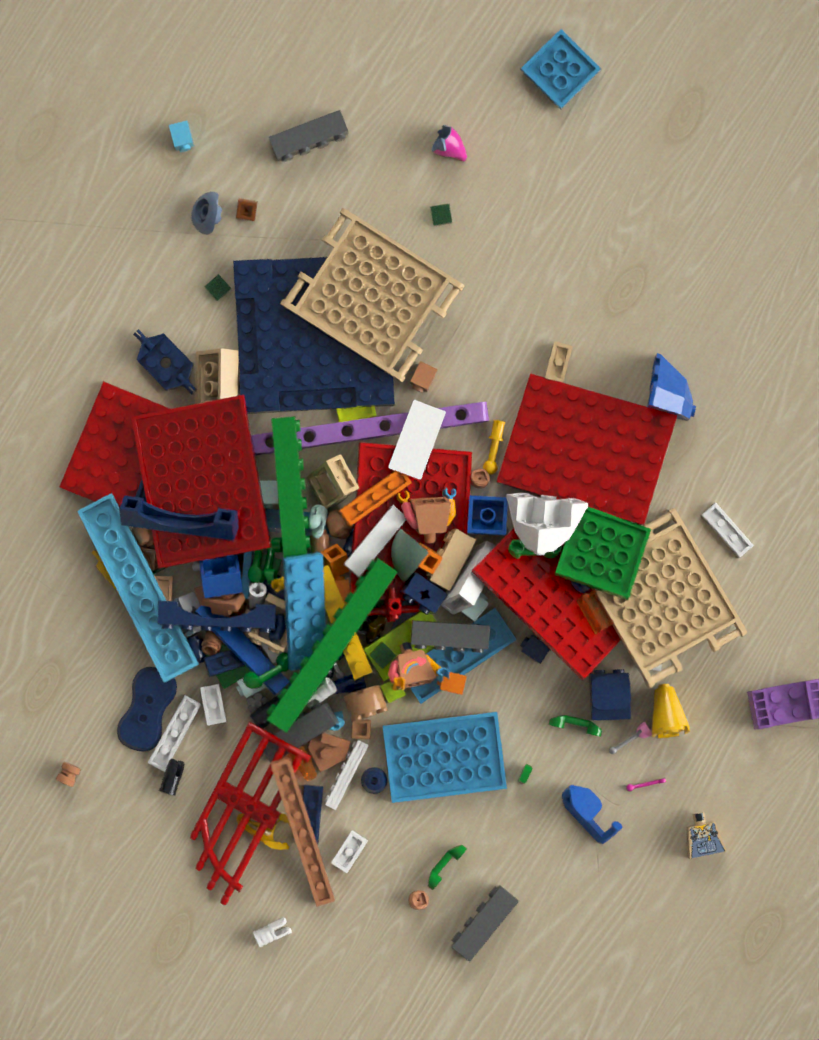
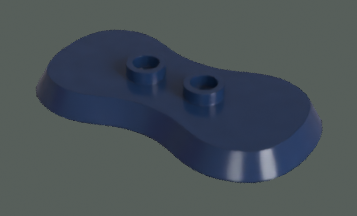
M145 667L135 675L132 683L131 705L120 719L117 727V735L123 745L142 752L150 751L157 746L162 736V717L164 711L172 702L177 692L175 678L164 683L156 667Z

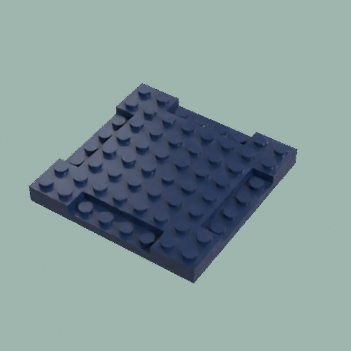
M328 257L233 261L240 395L245 397L247 414L395 406L393 376L280 305L281 301L286 299L299 279L298 275L300 272L314 279ZM304 283L291 304L294 306L298 304L309 287L308 283Z

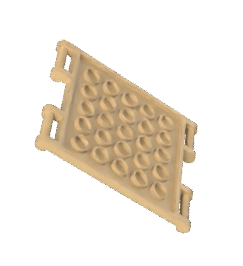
M342 208L335 224L327 236L324 235L322 238L324 243L333 247L330 255L314 279L300 272L298 275L299 279L286 299L281 301L280 305L387 372L398 381L403 382L404 376L412 363L423 352V349L411 342L430 311L445 318L447 309L458 292L462 291L465 286L356 215ZM346 219L351 220L339 241L333 240ZM304 283H308L309 287L296 306L291 304ZM449 283L453 288L439 308L435 304ZM408 347L412 351L397 372L393 368Z
M674 508L670 509L662 517L644 525L650 528L651 532L628 601L591 588L648 688L655 686L656 682L672 673L682 671V665L676 656L707 639L711 650L716 652L724 644L747 634L745 626ZM670 520L674 521V525L654 535L652 530ZM733 624L735 625L736 629L717 640L715 639L714 635ZM670 660L671 666L651 676L648 672Z

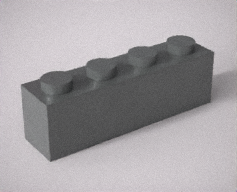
M338 110L269 136V140L277 161L287 162L293 159L292 156L305 155L311 152L310 149L318 147L320 149L326 147L328 142L333 140L336 142L342 141L349 134L342 113Z
M412 620L411 644H414L415 648L426 649V645L434 646L435 650H445V647H453V651H465V648H473L472 652L484 653V649H489V625Z
M319 702L311 707L312 711L308 714L305 712L299 714L287 733L281 729L275 734L273 731L270 733L299 748L340 722L328 703L322 704ZM269 741L264 753L271 762L279 746ZM285 751L283 757L289 754V752Z
M501 885L498 888L495 886L490 891L488 901L486 903L482 902L477 907L476 911L478 913L474 918L469 917L463 925L466 927L463 932H457L451 940L453 942L452 948L469 962L519 902L516 897Z

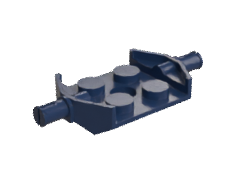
M138 329L137 333L133 334L141 342L136 360L166 391L179 387H185L191 395L194 392L189 387L195 392L197 391L189 380L194 366L193 362L164 333L148 338ZM169 358L171 360L170 367L163 368L161 360Z

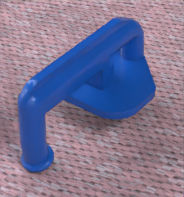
M570 785L563 791L562 801L565 808L598 843H606L622 830V824L614 821L611 824L612 826L604 832L593 820L602 809V803L592 790Z

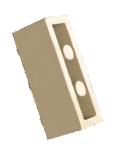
M453 529L451 532L448 531L443 539L445 542L443 547L439 548L436 552L443 559L434 574L426 572V580L443 591L451 590L476 539L458 529Z

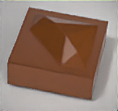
M239 198L236 218L255 221L258 201Z

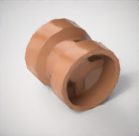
M63 762L61 766L62 771L57 775L56 780L73 787L76 782L75 777L79 775L81 769L70 763Z

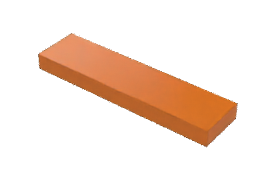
M394 471L342 507L338 512L348 527H350L412 482L406 474Z

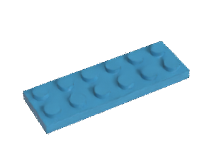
M320 552L283 558L288 669L291 671L301 669L299 664L303 658L310 656L312 645L316 640L320 641L324 635L322 631L326 623L323 554Z
M496 608L472 623L490 626L489 649H484V653L472 652L473 648H465V651H453V647H445V650L433 649L426 655L441 668L444 667L449 669V672L465 675L517 639ZM438 676L430 684L410 688L420 704L441 691L439 689L440 685H437Z

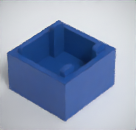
M237 554L199 561L204 598L243 593Z

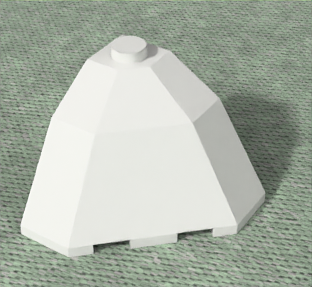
M529 493L507 494L506 497L516 534L524 546L534 551L533 553L537 555H544L545 552L554 551L571 537L588 507L587 502L575 498L556 500V496L541 495V498H538Z

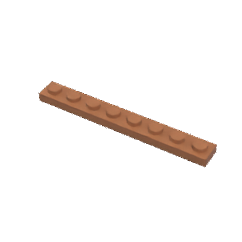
M286 757L270 762L316 906L334 902L335 898L290 758Z

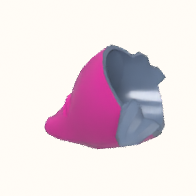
M443 125L442 129L437 132L439 136L432 146V152L439 156L453 157L462 162L466 161L467 153L459 134L451 126Z

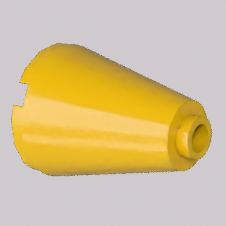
M669 684L658 685V688L654 691L652 737L654 738L658 735V738H670L679 736L681 731H684V734L689 733L690 726L674 687L669 686Z

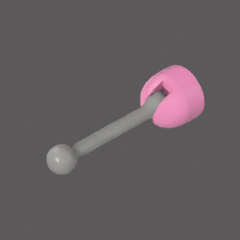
M645 722L641 723L637 727L635 735L616 747H611L609 752L615 754L618 749L637 737L644 739L652 735L651 730Z

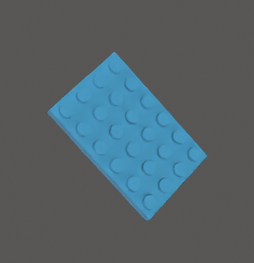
M497 712L383 726L392 803L507 789Z

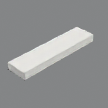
M392 505L346 560L344 565L359 577L370 561L378 555L406 521L404 514Z
M184 695L151 755L148 764L165 772L169 760L176 753L200 709L201 703Z

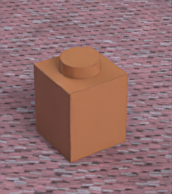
M420 361L410 381V384L413 385L412 388L421 393L423 390L427 392L438 369Z

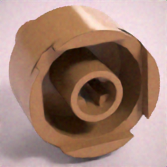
M380 685L343 696L351 722L361 720L362 717L374 716L376 712L379 714L388 711Z

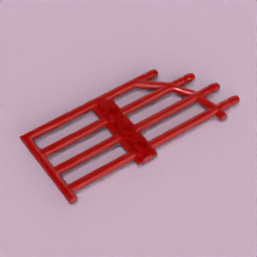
M250 721L190 835V839L196 840L199 832H201L204 850L195 869L201 871L208 858L214 868L211 880L207 884V889L212 891L220 876L229 884L221 898L220 903L223 905L228 903L229 897H231L234 890L239 893L241 892L243 885L239 883L242 874L267 828L273 830L281 815V812L276 810L282 800L279 789L270 806L260 801L274 774L271 764L254 796L243 791L268 742L270 741L279 746L271 762L282 759L285 751L296 756L292 762L294 774L302 760L308 763L311 758L307 753ZM252 732L261 736L262 739L237 787L228 783L227 780ZM218 799L227 804L210 837L207 818ZM233 809H236L244 815L220 861H218L213 848ZM250 818L259 822L260 825L232 877L224 868Z

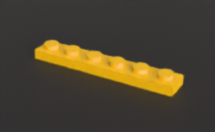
M326 565L323 567L325 609L332 624L335 619L333 618L334 613L338 608L342 609L345 604L331 570ZM355 633L343 653L354 679H358L372 673L357 633Z

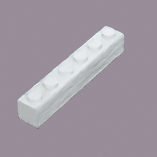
M360 740L354 741L352 745L353 750L348 753L346 757L348 760L346 763H343L341 767L342 772L341 774L338 773L335 779L337 780L336 784H332L330 791H332L330 796L327 795L324 800L326 806L334 810L337 809L368 744Z

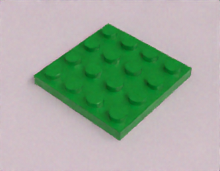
M587 507L571 537L564 544L554 575L628 601L651 529Z

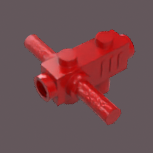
M388 588L389 599L384 600V604L380 605V607L373 608L368 616L382 614L388 622H395L401 613H414L420 610L418 605L401 606L400 598H396V588Z

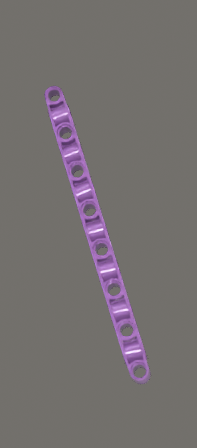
M487 402L438 408L446 412L440 429L489 421ZM457 411H464L466 418L458 420L455 417V413ZM409 412L301 428L300 432H297V437L302 440V449L401 435ZM384 421L388 422L390 429L382 431L379 425ZM343 428H351L353 431L352 435L349 437L343 436ZM273 432L251 435L255 456L274 453V447L269 448L266 446V441L269 438H273ZM306 433L314 434L315 437L312 442L304 440Z

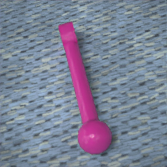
M663 778L636 785L628 784L626 789L633 791L635 788L665 783L666 779Z

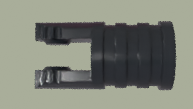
M169 760L161 787L159 788L160 792L173 796L176 795L185 766L183 761Z

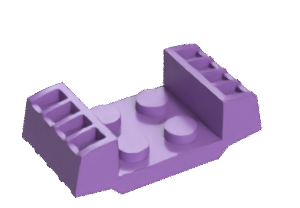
M819 679L747 692L754 730L804 720L819 719Z

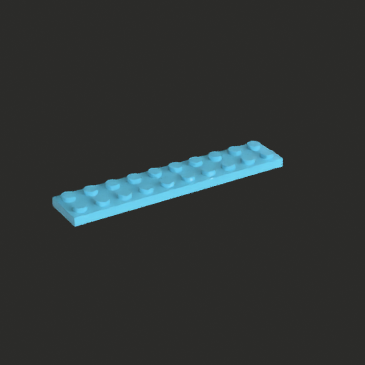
M111 493L78 510L77 512L163 682L165 683L198 666L199 663L180 626L173 625V629H162V625L157 624L158 601L167 600L130 527L121 525L119 506L113 494Z

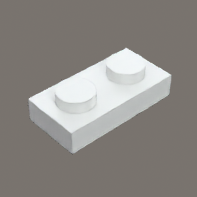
M220 685L201 687L200 691L207 726L227 722Z
M352 830L331 863L345 873H348L368 840Z

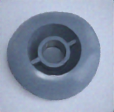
M217 192L203 194L197 199L192 208V223L204 235L211 234L215 224H218L221 220L222 208L218 205L219 195Z

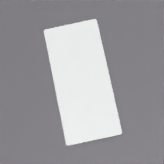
M414 400L388 468L421 479L446 412Z

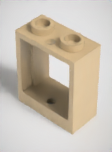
M342 455L327 460L307 476L321 505L326 509L340 504L359 489ZM326 472H328V474H329V476H330V478H331L333 484L335 485V487H336V489H337V491H338V493H339V496L337 495V493H336L335 489L333 488V486H332V484H331L329 478L327 477Z

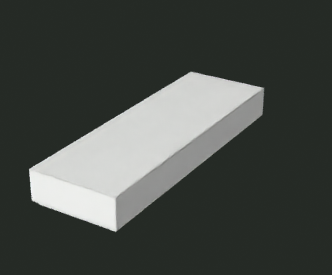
M714 503L701 515L738 558L754 546L717 503Z

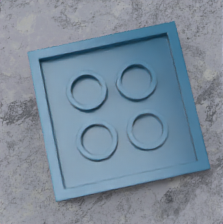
M560 29L521 67V71L561 110L601 71V68Z

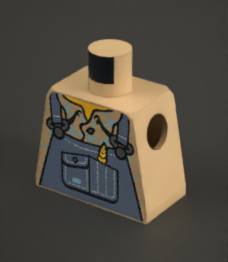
M704 812L693 814L695 825L687 827L688 858L695 859L726 852L716 823L713 821L706 823Z

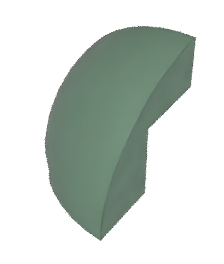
M399 529L392 543L391 558L397 575L405 583L429 552L402 529Z

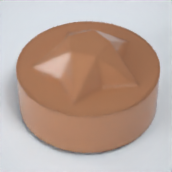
M475 469L471 474L472 486L482 489L488 485L490 480L488 472L484 469Z
M422 890L413 891L409 895V905L415 910L426 908L429 903L427 893Z

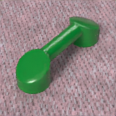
M263 549L255 550L252 567L248 570V578L252 583H263L265 581L264 572L260 569Z
M282 537L273 538L271 540L272 547L267 548L263 572L269 585H271L273 580L278 579L277 570L272 569L275 552H283Z
M513 540L508 547L510 554L515 558H520L521 555H537L533 553L534 551L525 548L523 542L519 540ZM560 545L554 551L545 552L544 556L546 558L557 557L562 550V546Z
M284 652L278 655L276 658L277 666L259 677L255 672L247 673L243 678V683L250 689H257L265 681L282 671L287 672L289 670L288 653Z
M568 715L556 716L549 720L550 726L564 728V724L568 723L586 727V734L600 737L602 735L600 727L590 720Z
M458 845L448 850L431 870L428 880V887L431 890H434L442 880L438 874L451 858L454 857L458 860L467 850L464 845Z

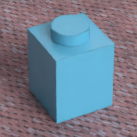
M188 121L169 125L176 151L186 152L191 149L190 147H194Z

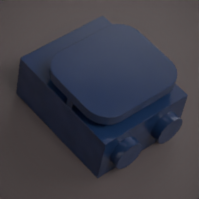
M613 669V673L605 674V670H594V674H589L591 720L631 719L629 673H625L624 669Z

